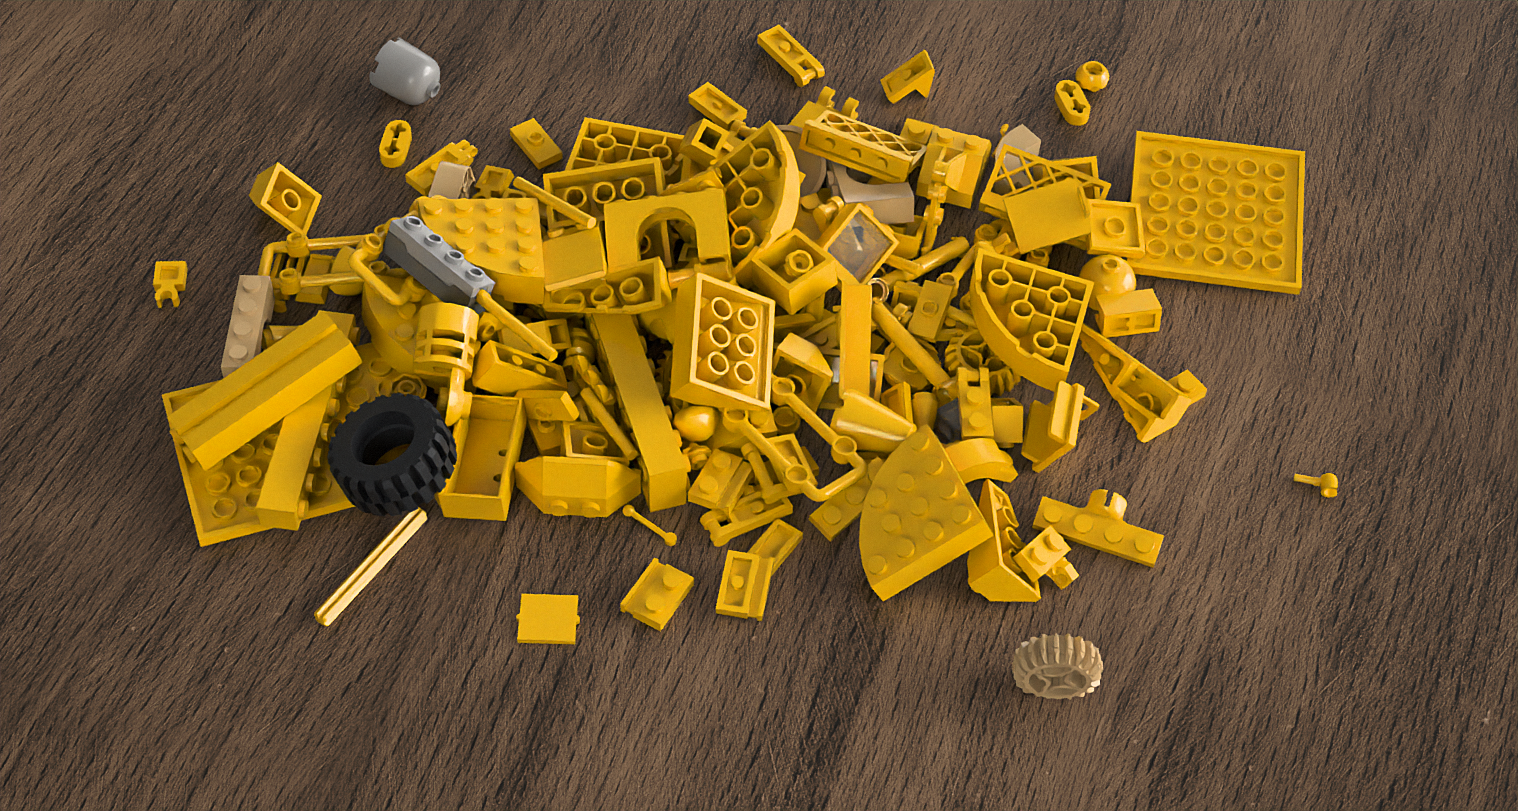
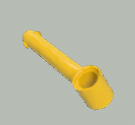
M963 236L952 237V241L913 260L912 262L923 266L920 276L957 257L963 258L970 249L967 239ZM895 269L880 278L870 279L866 285H872V298L877 297L884 303L888 298L889 292L894 290L897 280L907 283V281H912L920 276Z
M873 297L871 318L934 386L932 394L936 396V400L939 402V409L947 411L957 406L956 376L951 378L896 317L890 313L882 303V300Z

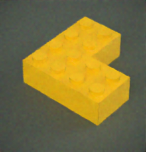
M659 157L543 174L545 191L589 214L596 221L601 220L604 231L603 204L612 203L619 199L627 201L638 200L649 195L661 197L660 192L666 189L664 169ZM546 205L548 230L559 226H564V229L576 227L575 223L577 222ZM670 220L660 222L650 228L641 243V260L660 257L667 273L668 270H676Z

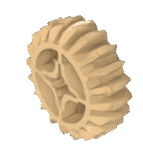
M1055 633V635L1051 636L1042 634L1041 638L1030 637L1029 642H1021V646L1015 649L1012 662V673H1014L1016 686L1022 688L1024 693H1034L1036 698L1042 696L1046 697V699L1067 698L1071 700L1074 696L1084 697L1085 692L1091 693L1094 691V687L1100 685L1101 672H1103V661H1101L1099 648L1094 647L1091 641H1083L1081 636L1071 637L1069 633L1065 636Z

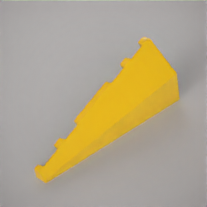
M1083 322L1079 334V339L1082 342L1081 346L1084 351L1089 353L1094 362L1093 366L1113 399L1118 401L1124 411L1125 419L1131 423L1136 431L1137 439L1146 443L1176 426L1192 402V399Z

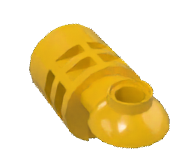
M430 303L420 308L412 366L414 373L424 379L447 383V388L440 387L436 408L446 426L449 427L459 419L468 420L472 392L464 391V383L472 377L479 316L475 311L465 306L453 303Z

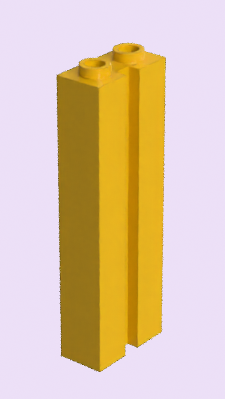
M323 310L167 416V419L174 427L169 432L179 446H182L184 443L186 444L181 449L191 463L194 464L196 461H199L206 471L358 367L363 361L351 341L337 328L334 321Z

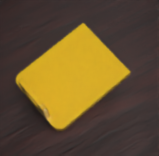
M1075 179L1063 180L1003 199L1020 255L1088 235L1091 231L1090 209L1082 185L1079 186Z
M1061 380L1055 386L1053 400L1047 405L1037 400L1030 403L1021 454L1033 461L1032 470L1035 472H1041L1073 449L1076 445L1079 421L1085 420L1099 409L1097 402L1084 396L1085 387L1075 383L1071 386ZM1082 403L1088 406L1086 410L1081 411Z

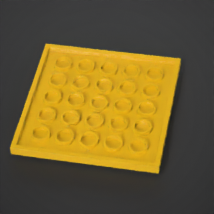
M1136 131L1130 203H1140L1145 255L1142 259L1126 257V261L1132 267L1134 273L1139 275L1299 295L1302 288L1305 151Z

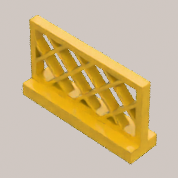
M825 110L815 121L808 119L804 123L799 149L891 183L908 182L909 174L924 159L927 146Z
M1003 144L986 189L980 199L978 210L1009 221L1003 201L1004 198L1030 189H1037V186L1049 181L1052 184L1057 183L1056 179L1064 175L1075 179L1079 186L1082 185L1083 189L1091 185L1103 189L1100 198L1097 200L1106 199L1111 183ZM1006 154L1018 157L1022 166L1007 172L1003 163ZM1037 165L1045 167L1049 176L1034 182L1029 169ZM1000 168H1001L1003 174L998 176V173H999ZM1025 171L1030 184L1016 190L1010 176ZM1003 179L1007 180L1012 191L1003 196L991 192L994 183ZM1085 236L1064 242L1086 250Z

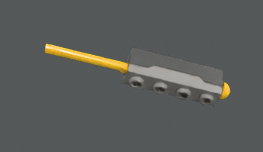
M407 216L405 218L393 217L385 223L384 232L386 239L383 245V252L444 303L468 307L477 314L487 310L547 360L552 362L556 359L558 352L491 298V291L495 282L482 269L468 262L461 252L446 243L440 235L424 225L422 220L415 216Z

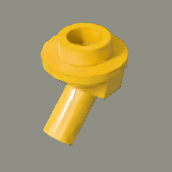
M681 439V453L687 454L690 467L693 470L702 469L712 454L711 450L707 445L698 446L695 442Z

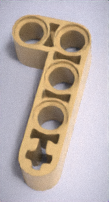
M441 161L428 197L442 195L447 199H471L476 192V180L471 167Z

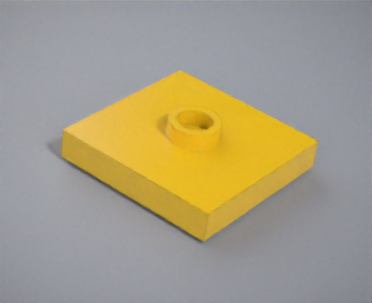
M1087 199L1091 231L1088 235H1085L1087 254H1112L1119 257L1142 259L1145 255L1140 203Z

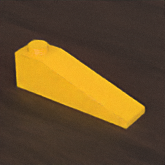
M987 479L983 482L978 509L994 536L969 550L967 559L968 584L974 592L981 593L989 601L1036 602L1041 599L1038 579L1033 583L1013 559L1026 546V543L1021 542L1020 537L1015 532L1019 524L1009 496Z

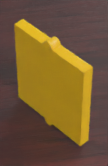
M521 594L520 614L516 615V620L519 622L518 643L575 645L576 626L580 623V617L577 615L578 595Z

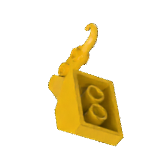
M934 128L927 145L915 194L931 200V205L926 206L923 216V222H927L920 256L930 252L933 247L937 228L941 225L944 216V209L940 208V203L945 202L971 208L990 160L992 150L990 140L976 135L955 132L948 128Z

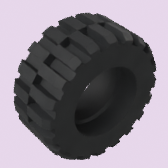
M392 393L391 397L381 395L375 397V401L370 403L366 401L360 404V408L357 411H351L345 416L346 421L343 424L339 423L334 432L336 436L331 437L328 447L330 451H328L327 459L333 477L351 504L357 506L360 511L369 514L372 512L376 516H385L386 513H389L390 516L402 515V511L408 510L412 512L417 510L418 505L423 502L429 503L434 499L433 495L437 491L441 492L445 488V480L451 478L455 469L453 465L457 461L456 443L437 408H434L428 400L420 399L419 396L407 394L406 397L402 393ZM410 444L407 450L396 459L385 464L375 465L380 457L389 450L401 445Z

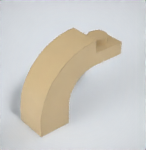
M1023 124L1008 132L1000 141L996 150L994 167L1003 144L1038 156L1041 139ZM1006 154L1003 163L1007 172L1022 166L1018 157ZM1000 168V171H999V173H998V176L1003 174L1001 168ZM1023 171L1010 176L1016 190L1030 184ZM1006 179L994 183L997 194L1003 196L1012 192Z

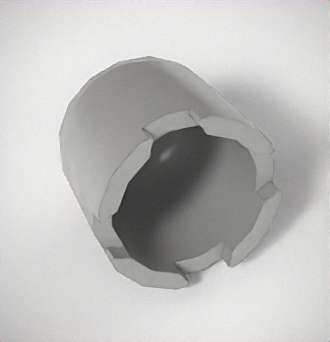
M400 37L397 38L396 42L389 40L381 48L375 58V61L379 62L375 73L371 71L369 75L370 83L374 87L409 105L424 103L430 97H435L440 89V68L437 62Z

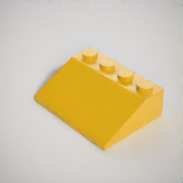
M696 272L679 285L677 291L670 396L695 405L768 411L770 409L775 300Z

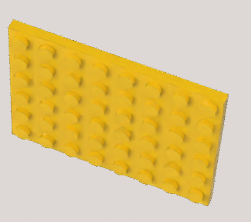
M372 342L354 347L363 363L346 374L344 393H339L338 415L337 417H332L331 437L336 436L334 433L339 423L343 424L346 421L345 416L351 411H357L360 408V404L366 401L368 403L375 401V397L381 395L388 397L387 390L390 388V382L395 377L401 375L386 362L375 349ZM220 380L162 394L167 416ZM284 417L206 471L199 461L192 464L181 449L186 444L184 443L182 446H179L173 438L200 547L272 529V527L260 526L256 505ZM168 420L169 426H170V430H171V429H173L174 427H173V425L170 423V421ZM330 441L325 442L323 446L324 461L322 467H317L315 473L317 476L316 488L314 493H309L307 499L309 501V510L306 519L355 507L348 500L330 471L327 459L328 451H330L328 448ZM410 444L401 445L389 450L380 457L375 465L385 464L396 459L407 450Z

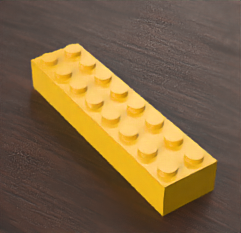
M584 313L585 328L591 334L592 345L597 350L596 359L600 371L604 375L606 387L610 386L616 396L614 411L617 413L619 425H624L627 438L638 451L637 457L632 459L634 468L641 470V488L650 513L686 504V491H689L691 488L687 474L691 472L689 458L687 454H682L680 451L682 447L681 437L678 429H672L673 417L669 405L664 406L663 404L664 392L661 382H655L653 376L656 375L652 358H646L647 346L644 336H638L637 330H639L636 314Z

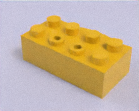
M472 395L468 420L459 419L455 424L448 427L449 431L453 430L452 436L456 443L457 461L453 465L455 469L451 478L445 480V488L441 492L437 491L434 494V498L442 509L444 517L506 521L515 481L514 467L515 463L519 462L527 425V416L522 397Z

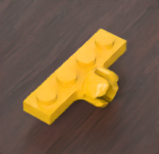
M1096 489L1092 491L1088 504L1084 508H1078L1042 496L1032 528L1044 531L1051 525L1064 539L1154 568L1164 535L1127 524L1123 521L1127 502L1121 495L1114 492L1110 505L1107 507L1105 503L1108 490Z

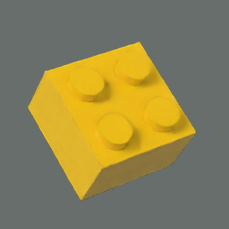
M797 228L771 244L751 260L753 284L775 300L776 303L791 315L838 284L835 259ZM796 250H803L811 255L814 268L796 279L795 276H789L784 268L786 264L785 258ZM797 263L796 266L800 268L801 264Z

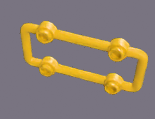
M434 195L430 198L421 196L414 200L409 208V213L402 218L407 216L418 218V199L447 198L442 195ZM382 231L378 235L370 233L363 236L356 246V251L349 256L348 263L350 268L391 305L401 306L408 301L420 302L428 289L413 276L407 277L401 286V292L396 294L361 262L363 260L375 261L378 259L383 251L386 239L385 232Z
M996 219L990 224L981 225L975 231L973 246L952 272L942 273L937 278L936 282L954 287L955 292L952 299L957 296L959 280L974 263V248L980 240H995L998 236V231L1002 229L1004 224L1011 226L1009 221ZM1049 246L1027 253L1025 262L1048 268L1049 255L1053 247ZM951 305L949 306L946 314L947 317L966 326L970 325L974 329H978L973 315Z
M385 224L377 226L373 234L378 235L384 231ZM301 231L292 232L287 236L286 241L273 242L264 247L257 275L270 276L274 254L288 253L293 258H300L313 250L342 248L344 245L356 247L365 235L308 239ZM374 261L368 266L377 275L404 279L412 276L403 268L390 269L384 261ZM286 268L280 272L278 278H271L273 290H280L285 295L297 294L306 287L364 283V280L355 272L301 276L294 268Z
M771 372L770 397L772 401L777 405L788 404L831 445V456L836 463L842 465L850 463L854 467V469L821 489H817L809 481L810 471L806 466L791 464L748 422V410L717 407L723 413L722 421L728 431L733 433L741 431L785 474L784 484L790 492H803L812 501L823 502L856 483L867 474L866 462L856 453L857 444L855 440L848 436H838L794 394L795 384L789 378L777 377Z

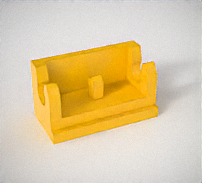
M1153 289L1128 291L1119 295L1095 296V304L1099 310V313L1095 314V320L1101 335L1105 338L1159 331L1162 307Z

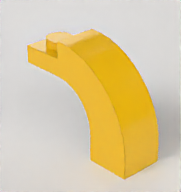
M970 439L944 448L964 484L982 478L1011 483L1018 476L1013 466V459L1007 452L998 448L994 439Z

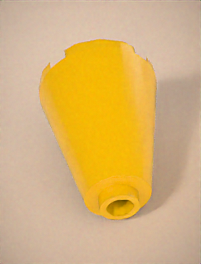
M853 388L843 393L841 399L846 401L842 408H835L830 428L838 436H848L854 439L857 444V450L892 453L907 437L917 431L915 424Z

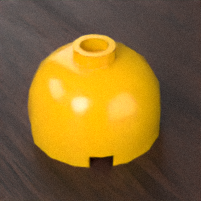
M1100 254L1091 258L1082 267L1079 278L1094 282L1088 307L1097 311L1099 310L1095 304L1096 295H1119L1128 291H1135L1136 277L1132 267L1123 258L1112 254Z

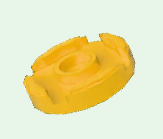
M914 337L941 366V360L939 361L936 349L927 341ZM893 341L885 348L883 354L885 355L883 376L891 386L905 381L910 385L911 393L923 392L933 386Z

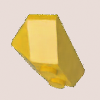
M542 456L529 459L526 462H516L514 467L516 487L544 514H553L555 516L576 515L587 518L608 517L641 494V470L636 468L630 469L623 464L610 460Z

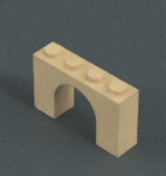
M826 159L827 188H830L831 197L838 196L843 200L844 207L847 203H864L873 210V216L880 223L884 224L914 222V195L909 182L882 185L863 184L862 182L869 181L872 175ZM853 219L850 220L849 224L851 227H860Z

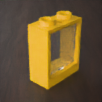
M847 203L815 242V244L835 259L838 283L835 287L840 292L842 291V279H846V285H866L900 243L893 236V230L888 225L880 223L873 216V210L864 203Z

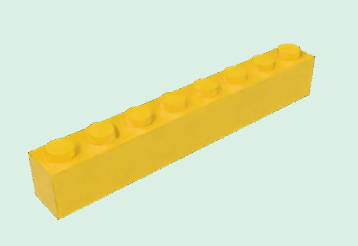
M325 311L334 321L337 328L351 341L353 346H358L361 329L356 327L355 315ZM346 375L284 417L256 505L260 526L298 531L301 519H306L309 510V501L307 499L309 493H314L316 488L317 476L315 473L317 467H322L323 446L331 438L332 417H337L338 397L339 393H344Z

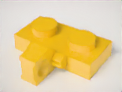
M1051 525L1013 557L1014 561L1033 583L1045 573L1062 590L1079 576L1072 564L1067 561L1066 557H1063L1071 548Z

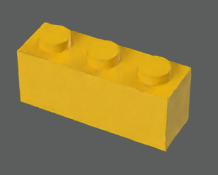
M489 340L474 355L471 378L473 386L505 397H514L518 390L567 391L569 389L563 366L498 342Z

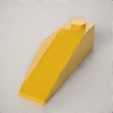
M660 257L607 269L606 276L548 292L544 284V308L546 312L637 314L662 308L672 302L668 273Z

